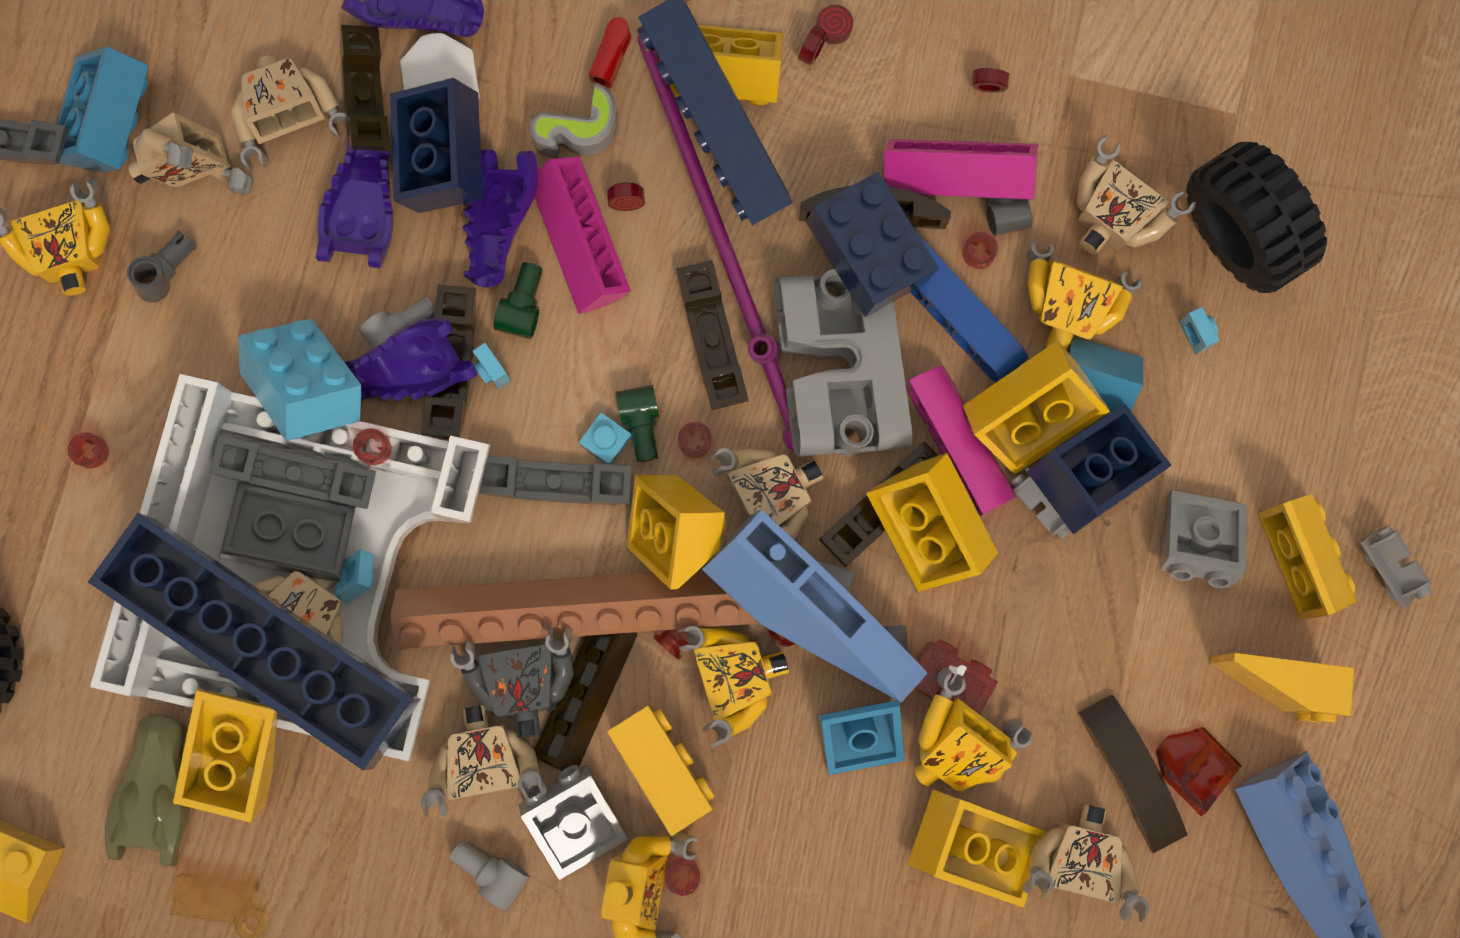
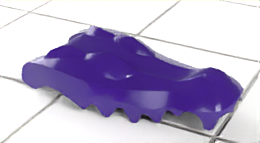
M344 0L341 9L371 26L384 29L444 31L463 37H471L477 33L484 15V7L481 0H364V3L358 0Z
M348 141L343 164H338L335 175H332L331 188L324 192L323 202L319 206L318 246L316 253L318 261L330 262L334 251L368 255L369 267L381 268L391 244L393 228V209L388 171L390 150H351Z
M481 149L483 199L467 203V208L463 209V213L469 220L467 224L463 225V230L467 233L465 244L471 249L469 254L470 268L468 271H464L463 275L477 286L485 288L496 287L504 279L508 253L519 226L534 200L538 186L537 160L533 151H520L516 159L518 170L498 169L495 151Z
M447 318L424 319L409 324L359 358L344 362L361 384V401L366 398L373 399L377 396H380L382 401L391 398L399 401L405 396H410L413 400L419 399L424 395L431 397L458 382L474 378L477 375V370L472 361H460L446 336L453 330Z

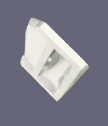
M431 33L421 36L400 61L404 90L455 78L477 91L478 98L480 99L473 50L444 33Z

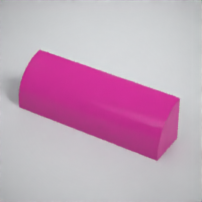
M890 139L884 150V181L887 186L909 190L921 195L1034 199L1039 144Z
M580 157L549 159L538 170V186L534 198L578 314L590 312L621 299L631 290Z
M943 365L935 367L910 379L906 384L909 397L941 455L947 453L979 516L981 517L1017 498L993 453L974 435L963 408L965 403Z

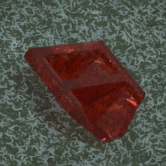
M1204 727L1169 735L1156 749L1162 778L1200 816L1206 814L1242 766Z

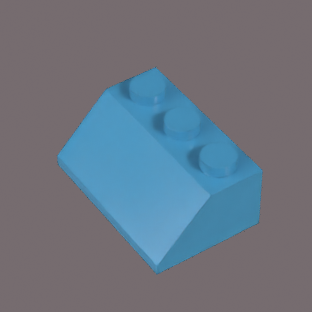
M107 46L75 57L56 123L69 128L59 164L102 173L119 170L124 165L129 154V148L126 146L128 137L138 122L139 115L136 109L139 98L144 95L148 86L146 73L149 65Z

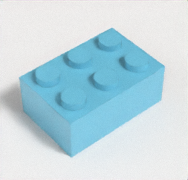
M312 319L299 320L290 324L260 329L238 336L239 372L286 441L360 421L361 384Z

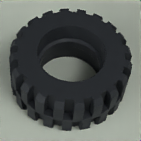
M1238 142L1191 174L1186 186L1187 202L1190 207L1196 201V207L1191 213L1193 220L1198 224L1203 239H1206L1210 250L1221 260L1224 268L1227 271H1231L1235 279L1240 283H1245L1247 288L1252 291L1272 293L1278 291L1321 262L1327 247V237L1324 236L1326 228L1324 222L1319 217L1321 213L1317 204H1314L1310 197L1311 193L1306 185L1303 186L1299 181V176L1292 168H1288L1283 158L1278 154L1274 155L1271 153L1270 148L1265 145H1259L1258 142Z

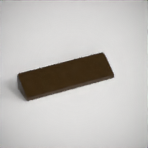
M637 632L585 636L573 662L574 676L562 700L557 702L556 709L551 711L534 749L538 760L560 771L573 765H577L579 768L637 638Z

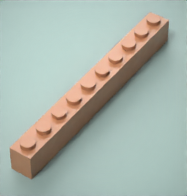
M699 569L679 589L672 590L653 572L395 590L390 614L396 649L466 644L467 641L476 644L546 639L551 628L554 630V637L561 638L564 637L566 628H569L573 633L572 637L674 630L688 626L703 628L759 624L702 569Z

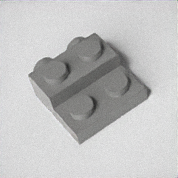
M1171 490L1167 497L1166 530L1161 536L1160 570L1170 572V577L1178 581H1188L1193 579V577L1208 579V584L1215 588H1227L1232 584L1235 585L1246 572L1247 504Z
M577 765L564 769L557 776L558 782L549 786L545 794H542L539 786H535L528 790L530 799L527 800L523 795V802L518 804L521 818L559 880L628 840L625 830L610 807L604 792L588 765L581 769Z

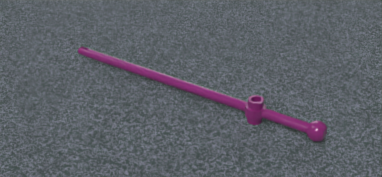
M639 35L638 44L752 339L748 345L749 356L756 363L762 364L786 427L783 432V442L788 449L794 451L786 397L787 387L776 361L780 352L779 344L775 338L765 333L680 109L675 101L671 86L666 84L656 66L661 61L656 49L652 51L646 50ZM767 343L768 351L766 354L761 355L760 347Z

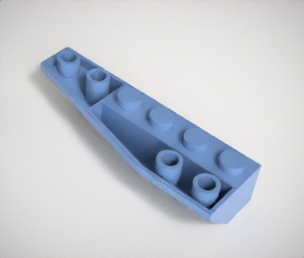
M763 510L754 511L702 568L717 585L759 624L901 703L928 674L903 646L830 573Z
M1308 752L1300 753L1254 774L1238 786L1235 790L1272 867L1290 898L1318 938H1382L1348 838L1340 820L1338 806L1330 799L1322 783L1321 771L1312 762Z

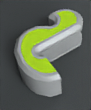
M595 83L590 118L539 112L529 124V131L535 148L540 153L553 157L559 155L558 147L561 144H564L578 155L588 157L601 154L612 144L618 127V115L614 97L605 86Z

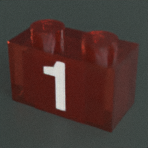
M938 639L936 644L932 641L926 642L916 661L928 674L914 689L933 700L934 695H940L942 690L937 683L938 672L945 667L949 668L952 671V675L948 680V686L953 684L957 674H960L966 683L964 691L958 695H952L951 701L954 702L959 698L980 715L999 682L990 677L992 670L974 659L971 660L970 664L956 656L959 650L943 640Z

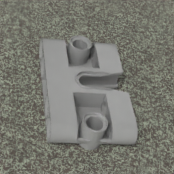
M835 268L826 271L823 275L777 276L774 281V301L781 352L812 357L838 356L844 358L849 364V369L826 370L793 380V387L786 389L791 437L795 455L799 457L840 454L844 457H852L859 452L909 449L912 443V425L894 302L865 318ZM825 286H833L838 290L840 296L829 294ZM845 429L855 431L859 437V443L848 440L845 435Z

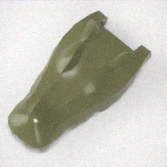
M151 715L139 721L133 752L107 813L105 846L108 859L121 860L125 852V846L160 850L161 865L171 867L177 865L179 847L187 825L190 807L173 803L182 761V735L185 731V726L172 717Z

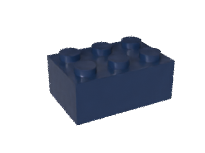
M450 78L391 93L394 202L418 213L482 200L478 92L457 79Z
M879 172L814 206L806 220V224L865 318L924 285L939 269Z
M1126 404L1049 452L1031 467L1027 473L1072 534H1075L1172 465Z

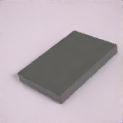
M238 482L219 558L289 573L299 571L305 576L339 583L356 507Z

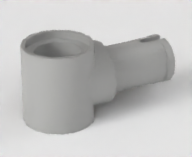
M425 296L399 314L397 312L389 314L388 311H382L373 315L361 325L360 331L373 349L405 326L419 320L434 318L435 308L427 296Z
M464 840L456 846L449 857L450 861L477 879L475 884L480 887L478 893L484 899L504 911L509 909L530 878L523 869L503 857L499 860L495 857L489 859Z

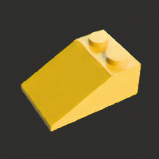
M1240 653L1211 656L1210 664L1283 712L1297 713V721L1336 723V716H1351L1354 668Z
M198 688L195 693L173 803L251 823L266 806L274 770L277 711L265 704Z
M932 790L907 865L933 877L1024 908L1029 893L1024 892L1022 886L1030 877L1029 866L1032 847L1047 832L964 800Z

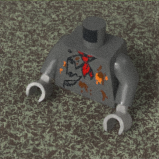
M551 628L544 645L478 655V661L474 660L475 645L467 641L465 648L469 655H458L456 648L453 646L450 660L453 666L461 669V673L470 691L487 711L494 712L496 717L501 718L515 716L517 738L541 735L538 712L555 710L557 702L564 698L574 676L571 649L568 647L573 633L569 628L565 629L564 640L562 641L554 637V630Z

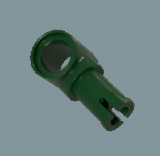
M529 262L522 263L514 291L509 292L507 298L502 297L498 303L493 323L494 330L532 339L539 318V307L536 306L537 301L534 298L543 272L540 266Z
M653 385L616 391L621 424H626V429L631 430L637 462L658 459L653 425H656L655 418H659Z

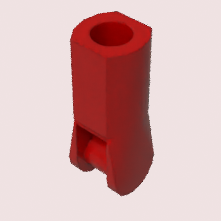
M616 17L607 24L602 44L599 46L588 74L591 82L612 88L623 61V56L632 38L628 22L625 19Z

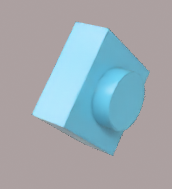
M1203 307L1188 313L1179 321L1195 355L1209 349L1219 341L1216 322L1210 315H1206Z
M486 343L473 350L474 355L479 361L474 366L485 384L492 380L497 388L500 389L511 381Z
M600 413L579 441V445L604 463L612 464L632 438V435L606 415Z
M360 549L344 560L339 583L336 582L335 596L339 600L349 603L371 589L374 581V554Z

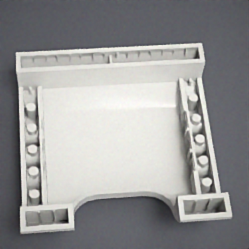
M179 374L140 513L156 519L252 585L276 575L288 577L292 573L219 558L237 484L240 482L209 474L219 435L254 442L260 446L324 461L340 462L376 471L368 509L355 508L345 559L360 549L374 554V581L371 589L349 603L341 601L337 612L343 619L342 646L421 699L384 753V756L410 761L431 680L401 673L391 668L383 659L377 643L381 615L397 554L404 538L415 527L427 522L471 523L490 445L455 436H450L449 441L361 421L286 441L256 397L231 392L218 382ZM335 582V584L333 585V587H332V588L330 589V591H329V592H330L331 594H333L334 596H335L336 582ZM114 601L91 681V688L126 696L148 697L193 708L195 693L198 688L265 704ZM277 712V728L310 735Z

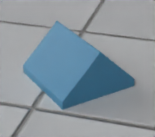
M1073 336L1067 352L1076 360L1110 410L1108 414L1124 404L1131 411L1143 386V357Z
M898 700L817 715L828 775L904 761L901 714Z

